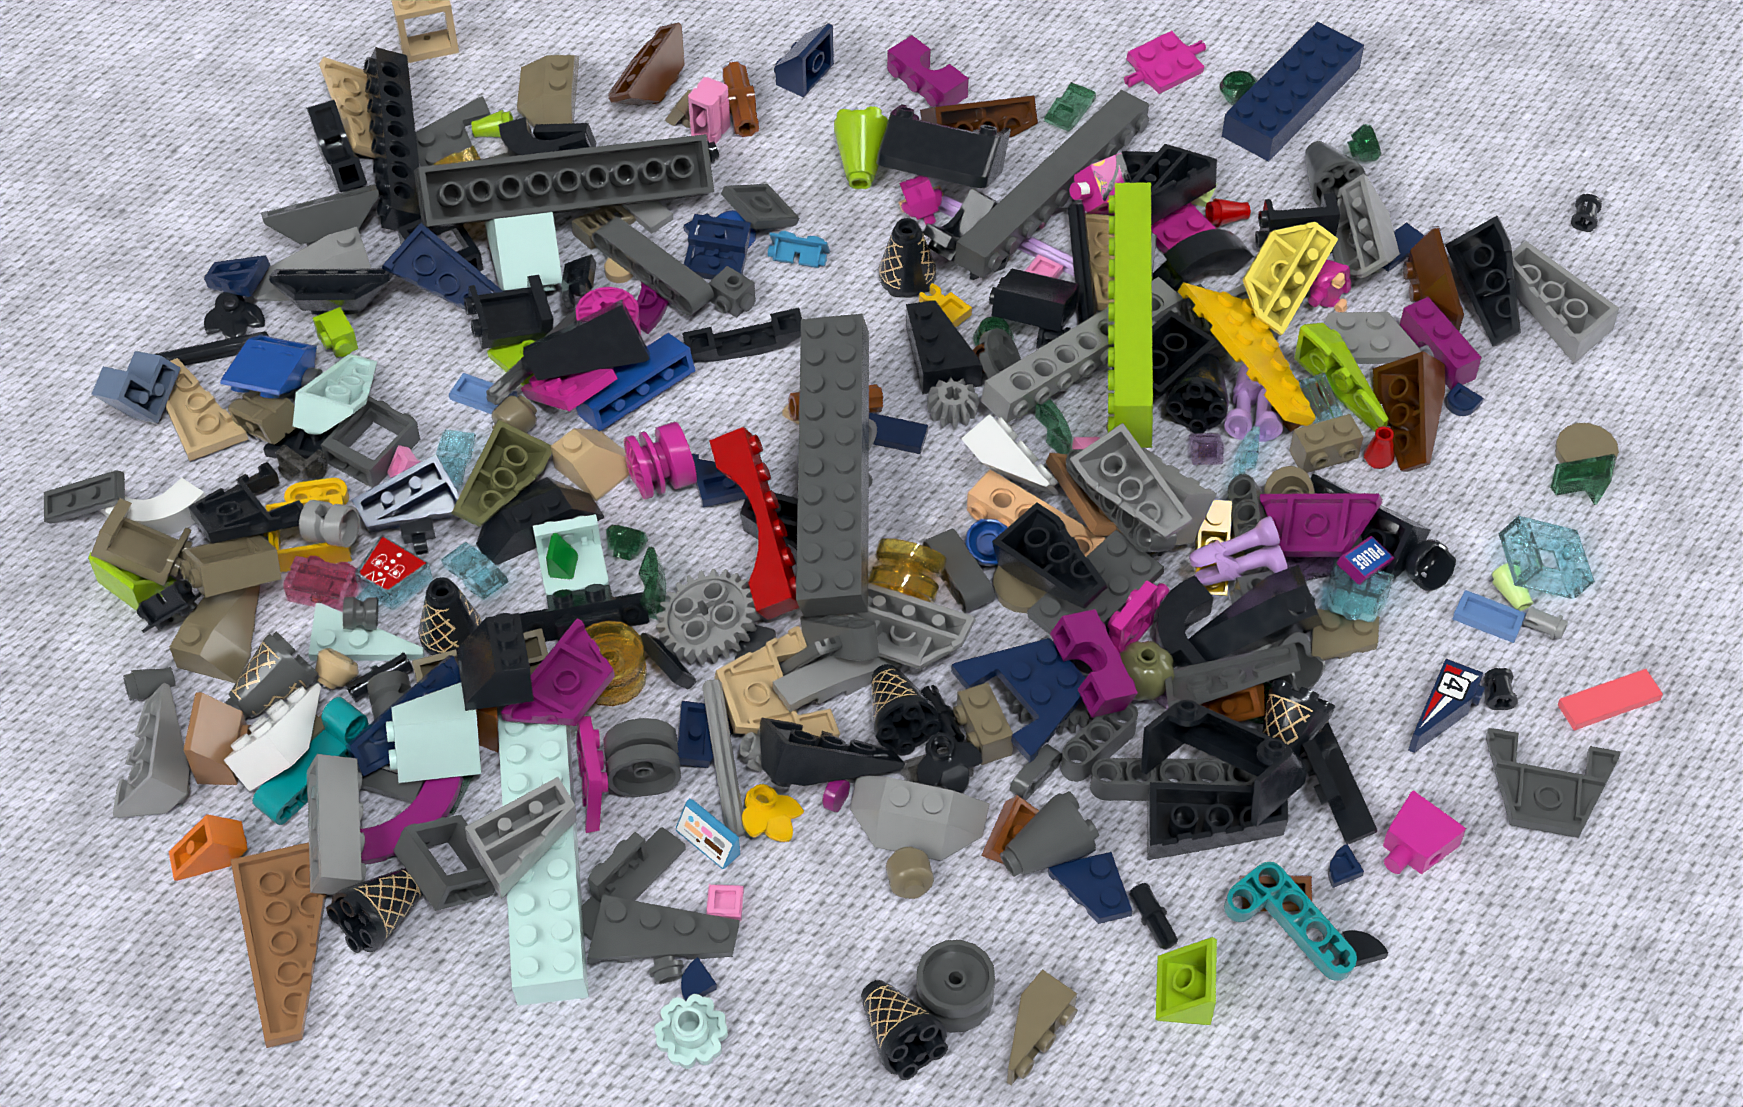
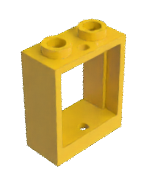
M342 493L300 499L303 505L310 500L325 501L333 505H345ZM297 500L265 505L266 510L271 511ZM280 530L263 533L264 537H268L269 543L277 549L280 573L352 561L350 547L334 546L326 542L281 550Z

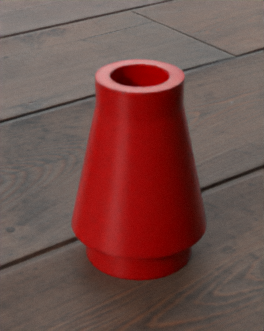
M1215 198L1213 201L1208 202L1205 207L1206 219L1216 227L1249 219L1251 213L1248 202Z
M1382 426L1377 428L1375 435L1364 450V459L1373 468L1383 469L1394 462V432L1389 427Z

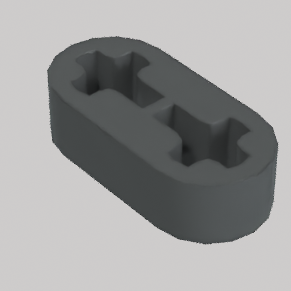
M1049 744L1044 745L1038 751V756L1034 761L1028 762L1015 776L1011 783L1010 791L1026 801L1056 770L1062 760V753Z

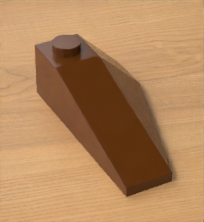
M1035 95L939 106L920 110L922 121L971 132L975 129H980L981 125L996 127L997 132H1000L1005 127L1011 128L1009 138L1038 124Z
M1421 351L1373 368V392L1379 403L1382 404L1385 414L1389 419L1387 426H1390L1394 432V454L1402 472L1430 465L1445 395V364L1428 353Z

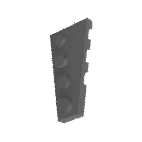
M1295 643L1174 669V679L1172 680L1171 676L1165 679L1169 708L1181 700H1192L1197 704H1202L1301 670Z

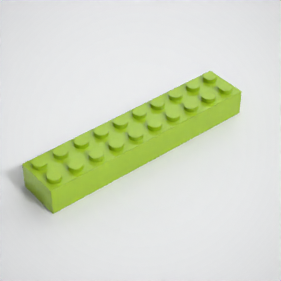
M1115 183V195H1109V213H1115V216H1109V235H1115V238H1109V256H1115V259H1109V277H1115V280L1108 281V299H1115V302L1108 303V322L1115 323L1108 324V344H1114V347H1108V367H1114V370H1108V391H1114V393H1108V414H1114V416H1108V433L1123 423L1141 448H1152L1151 183Z

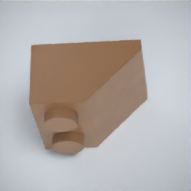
M195 692L183 749L197 784L237 785L239 778L226 764L224 759L233 751L231 747L233 742L246 733L248 735L251 734V731L248 729L251 725H247L242 711L202 692Z

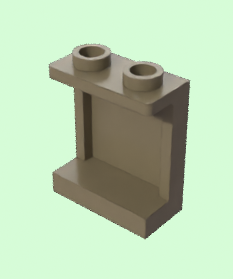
M120 498L100 529L91 556L164 586L169 576L176 577L180 570V561L184 560L182 549L192 547L193 542L188 541L192 530L185 527L178 540L128 519L127 515L132 503Z

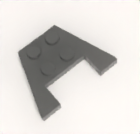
M483 96L416 132L420 167L478 160L465 126L471 125L472 121L491 115ZM503 153L485 159L509 157L508 153Z
M1488 728L1486 742L1509 824L1511 826L1579 838L1618 762L1620 751L1590 746L1587 751L1585 775L1517 763L1519 733Z

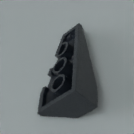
M1496 215L1445 244L1493 347L1521 333L1511 241L1499 216Z
M1312 474L1310 478L1315 494L1355 493L1319 475ZM1381 505L1361 533V538L1363 542L1372 536L1394 559L1387 567L1376 573L1373 577L1386 584H1390L1406 569V558L1411 549L1423 540H1427L1431 529Z
M1038 502L992 541L998 566L1026 584L1084 609L1107 589L1106 582L1089 558H1086L1080 550L1077 541L1066 530L1061 518Z
M1298 564L1267 576L1188 640L1205 661L1209 662L1248 653L1285 639L1293 633L1304 632L1320 626L1322 623Z
M761 718V768L775 785L781 787H790L791 784L808 786L904 769L905 762L893 750L855 739L851 740L850 744H846L842 739L833 736V733L822 731L819 737L802 731L803 725Z

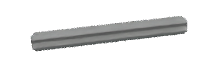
M718 679L707 680L702 688L724 823L728 829L740 837L746 831L741 819L743 808L722 683Z

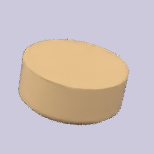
M610 258L604 264L605 276L613 283H625L633 277L632 274Z

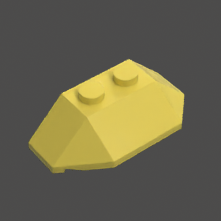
M1316 222L1279 229L1269 233L1242 279L1257 319L1267 324L1269 328L1280 336L1284 334L1338 241L1337 237Z

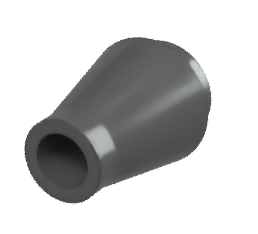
M171 667L131 670L130 674L123 675L126 692L130 701L138 699L140 702L150 697L163 683L170 685V687L176 685Z

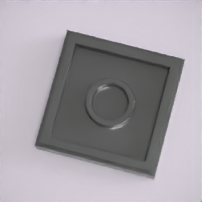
M768 184L724 186L721 195L746 222H751L752 229L793 227L797 225L800 219Z

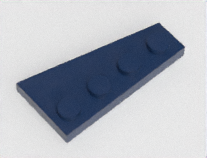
M422 223L417 226L382 265V269L464 310V298L468 297V286L475 285L478 295L504 292Z
M448 655L346 745L351 758L357 759L358 772H361L362 776L390 763L389 750L395 749V741L388 742L386 722L393 721L391 707L461 683L459 667L453 655Z

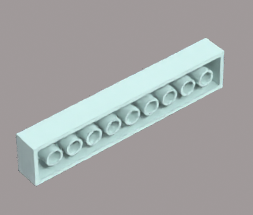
M506 705L497 706L502 806L556 777H559L575 803L570 726L505 721L502 719L501 711ZM575 821L507 893L511 981L518 1006L589 998L582 920L577 824Z

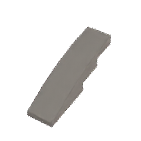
M829 656L774 680L773 690L789 712H792L813 700L819 705L842 692L848 696L871 684L872 674L879 666L891 664L899 669L902 667V664L880 656L862 661Z

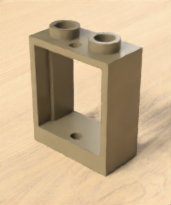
M260 534L182 549L184 560L180 561L181 574L184 580H188L192 587L196 588L205 597L281 579L277 549Z

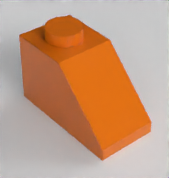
M206 814L168 851L174 880L178 881L230 867V859L239 858L248 850L242 821Z

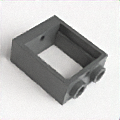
M368 396L366 404L346 418L325 439L321 447L327 464L373 488L379 485L388 475L387 471L398 445L412 450L421 439L418 424L411 415L402 414L391 408L388 403L377 401ZM373 422L397 435L375 460L350 448Z
M462 815L447 818L441 817L434 821L408 825L404 827L394 848V853L435 911L485 899L492 896L495 891L493 884L467 842L465 826L468 824ZM449 843L467 871L446 875L427 847Z

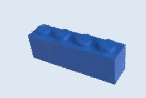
M670 333L665 334L647 346L650 352L649 360L611 368L617 380L577 406L578 415L599 432L695 372L690 348Z

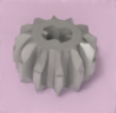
M951 377L947 383L939 380L936 387H931L929 399L927 400V409L931 413L933 422L940 420L942 428L948 423H952V426L956 429L958 422L967 426L970 419H975L977 406H979V397L975 393L973 384L965 385L964 379L954 382Z

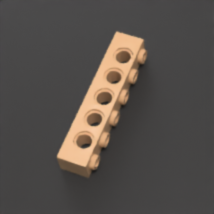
M991 469L967 494V511L977 521L980 519H997L1007 527L1038 502L1061 518L1066 530L1071 537L1075 538L1085 557L1106 539L1092 534L1088 527Z

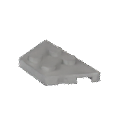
M1388 311L1328 313L1324 321L1327 327L1336 330L1341 335L1357 364H1387L1421 352L1419 347Z

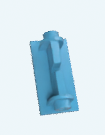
M780 231L779 234L770 232V238L775 245L769 246L768 257H773V261L793 264L796 253L800 254L799 265L819 268L820 265H826L827 255L823 253H830V249L824 239L817 236H807V238L796 237L795 234L788 231Z

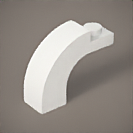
M181 478L166 492L151 499L136 500L125 496V500L132 503L127 518L166 535H172L195 523L188 506L206 496L202 490ZM115 506L99 511L108 518Z

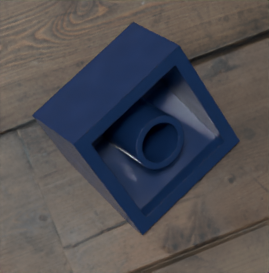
M827 23L806 33L798 42L792 45L790 51L783 58L776 62L774 73L777 86L804 98L834 65L832 24Z

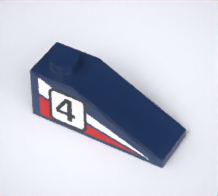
M1445 659L1415 728L1408 751L1415 753L1468 715L1472 704L1479 705L1485 687L1480 686L1483 672Z

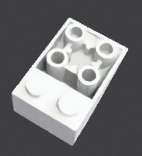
M989 414L961 438L975 456L987 468L997 474L1055 496L1060 494L1054 487L1058 481L1042 464L1038 466L1034 464L1038 458L1022 440L1018 443L1015 442V439L1019 436L1002 417L996 420Z
M318 683L307 690L301 686L287 697L288 701L286 703L282 699L274 703L266 710L269 715L267 718L265 716L261 717L248 728L251 731L250 735L246 733L231 744L233 751L224 761L249 791L291 767L309 749L321 689Z

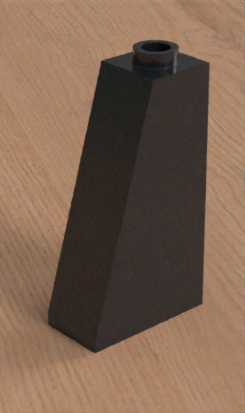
M623 299L525 346L523 349L524 357L521 358V362L528 374L533 373L537 380L645 362L650 359V352Z

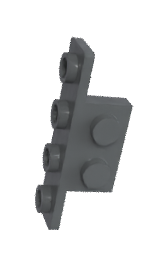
M663 827L659 828L647 841L636 832L627 840L620 841L615 847L613 854L603 863L597 864L587 878L591 897L582 905L584 936L592 940L602 895L635 901L686 850L685 843Z

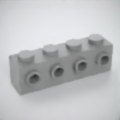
M317 754L307 770L310 893L335 895L341 889L364 882L366 866L364 863H361V852L364 848L365 836L363 832H360L363 803L359 802L362 773L358 772L356 758Z

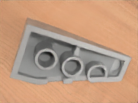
M354 227L329 234L270 266L253 292L255 302L290 301L270 283L269 276L275 269L371 268L358 228Z
M1123 423L1070 458L1087 485L1165 539H1168L1193 522V518Z

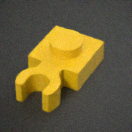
M932 283L930 285V294L932 296H927L923 292L919 293V302L936 300L955 327L972 315L971 306L952 292L944 296L941 294L940 287Z

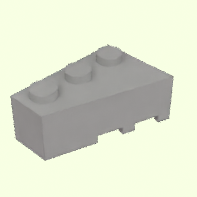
M556 777L465 826L467 842L501 899L577 820L576 806L559 777Z

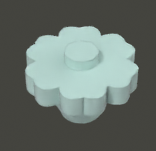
M692 994L687 1001L676 997L661 1009L663 1021H660L654 1027L656 1043L660 1051L668 1052L671 1064L690 1069L695 1065L696 1061L702 1065H709L714 1058L721 1055L722 1047L720 1042L728 1037L725 1014L715 1010L712 999L698 994Z

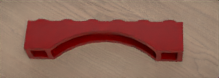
M743 426L709 440L717 469L742 488L750 500L756 515L758 552L755 566L748 582L756 612L770 620L800 608L796 601L797 576H794L792 566L795 565V559L784 541L787 531L784 523L777 516L776 509L779 508V503L775 493L769 488L768 481L771 480V475L767 465L761 460L760 453L763 452V447L759 437L756 434L752 435Z

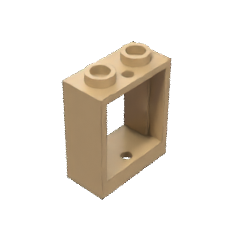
M391 0L402 54L407 55L408 63L459 53L450 0ZM444 12L447 29L407 37L404 20Z

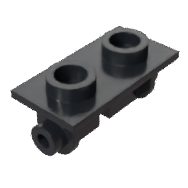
M177 580L160 592L161 595L156 593L140 602L137 614L148 623L142 632L144 633L154 626L161 630L174 620L173 615L179 613L183 617L198 606L195 600L202 593L194 594L189 581Z

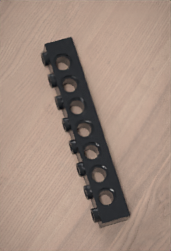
M375 47L371 57H367L365 60L363 72L367 74L365 92L369 94L367 112L371 114L369 132L373 135L371 152L375 155L373 173L377 176L375 186L379 192L377 214L381 217L382 228L397 231V228L421 219L414 170L419 167L408 58L405 54Z

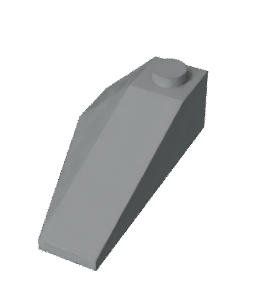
M163 683L144 703L134 734L140 739L135 744L132 752L128 754L125 762L127 765H132L128 780L121 779L116 789L113 816L118 818L168 813L177 803L181 804L189 794V766L183 750L184 744L170 685Z

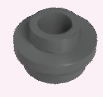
M665 956L653 962L654 966L648 970L650 977H654L655 984L661 985L682 978L681 969L684 968L682 960H675L674 956Z

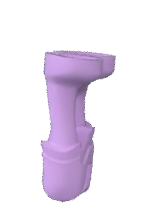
M1243 364L1238 371L1236 386L1233 390V403L1236 405V409L1230 410L1224 420L1225 430L1236 439L1248 440L1252 430L1250 410L1251 406L1257 403L1254 438L1259 442L1273 440L1281 435L1283 420L1278 413L1272 411L1271 403L1264 396L1267 390L1257 381H1251L1246 375L1249 368Z
M1271 516L1261 519L1255 528L1240 536L1221 543L1218 540L1214 543L1211 542L1204 547L1196 549L1189 556L1191 566L1203 567L1217 563V565L1204 568L1195 574L1203 586L1223 581H1235L1236 577L1243 576L1241 573L1258 567H1268L1274 573L1288 569L1284 554L1279 546V535ZM1265 545L1263 548L1238 557L1236 559H1234V557L1232 556L1233 554L1238 553L1240 551L1255 546Z

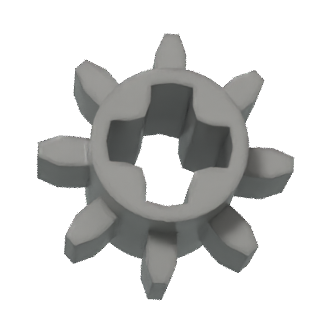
M760 728L757 734L753 732L746 734L740 744V754L743 756L741 760L748 763V768L758 772L763 770L761 768Z

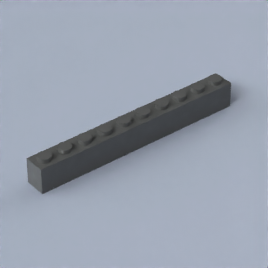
M1121 89L956 242L955 264L982 279L992 270H997L1009 254H1014L1018 246L1026 238H1031L1035 230L1042 223L1048 222L1052 214L1059 207H1063L1070 197V186L1072 183H1075V174L1091 164L1116 155L1123 146L1126 147L1130 144L1133 137L1139 131L1143 132L1149 123V103Z

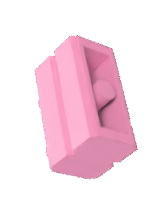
M703 77L697 84V88H694L688 95L691 135L706 134L709 143L714 141L716 144L722 137L721 134H724L730 128L728 87L720 81Z

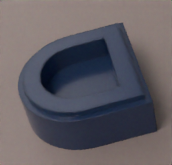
M1458 382L1448 393L1446 407L1457 416H1468L1476 411L1483 403L1484 398Z

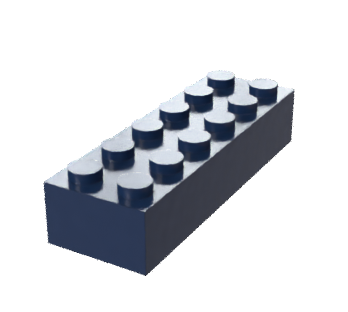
M1317 21L1225 113L1222 137L1269 162L1360 69L1364 44Z

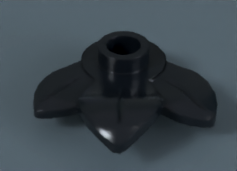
M223 292L216 298L215 307L204 318L206 334L209 335L221 331L227 339L245 335L248 327L261 328L265 326L264 315L257 305L245 302L241 295ZM229 301L235 302L231 307L225 305Z
M937 733L926 743V756L919 762L917 768L918 780L920 784L936 786L941 782L943 787L948 790L964 793L970 781L968 768H973L983 762L981 754L969 742H957L949 734ZM941 747L948 748V752L945 754H938L937 750Z

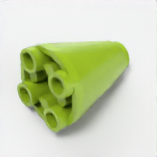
M875 106L867 107L865 110L840 109L837 112V118L834 120V133L845 176L849 181V186L854 189L870 188L879 167L876 164L877 153L888 119L882 115V110Z

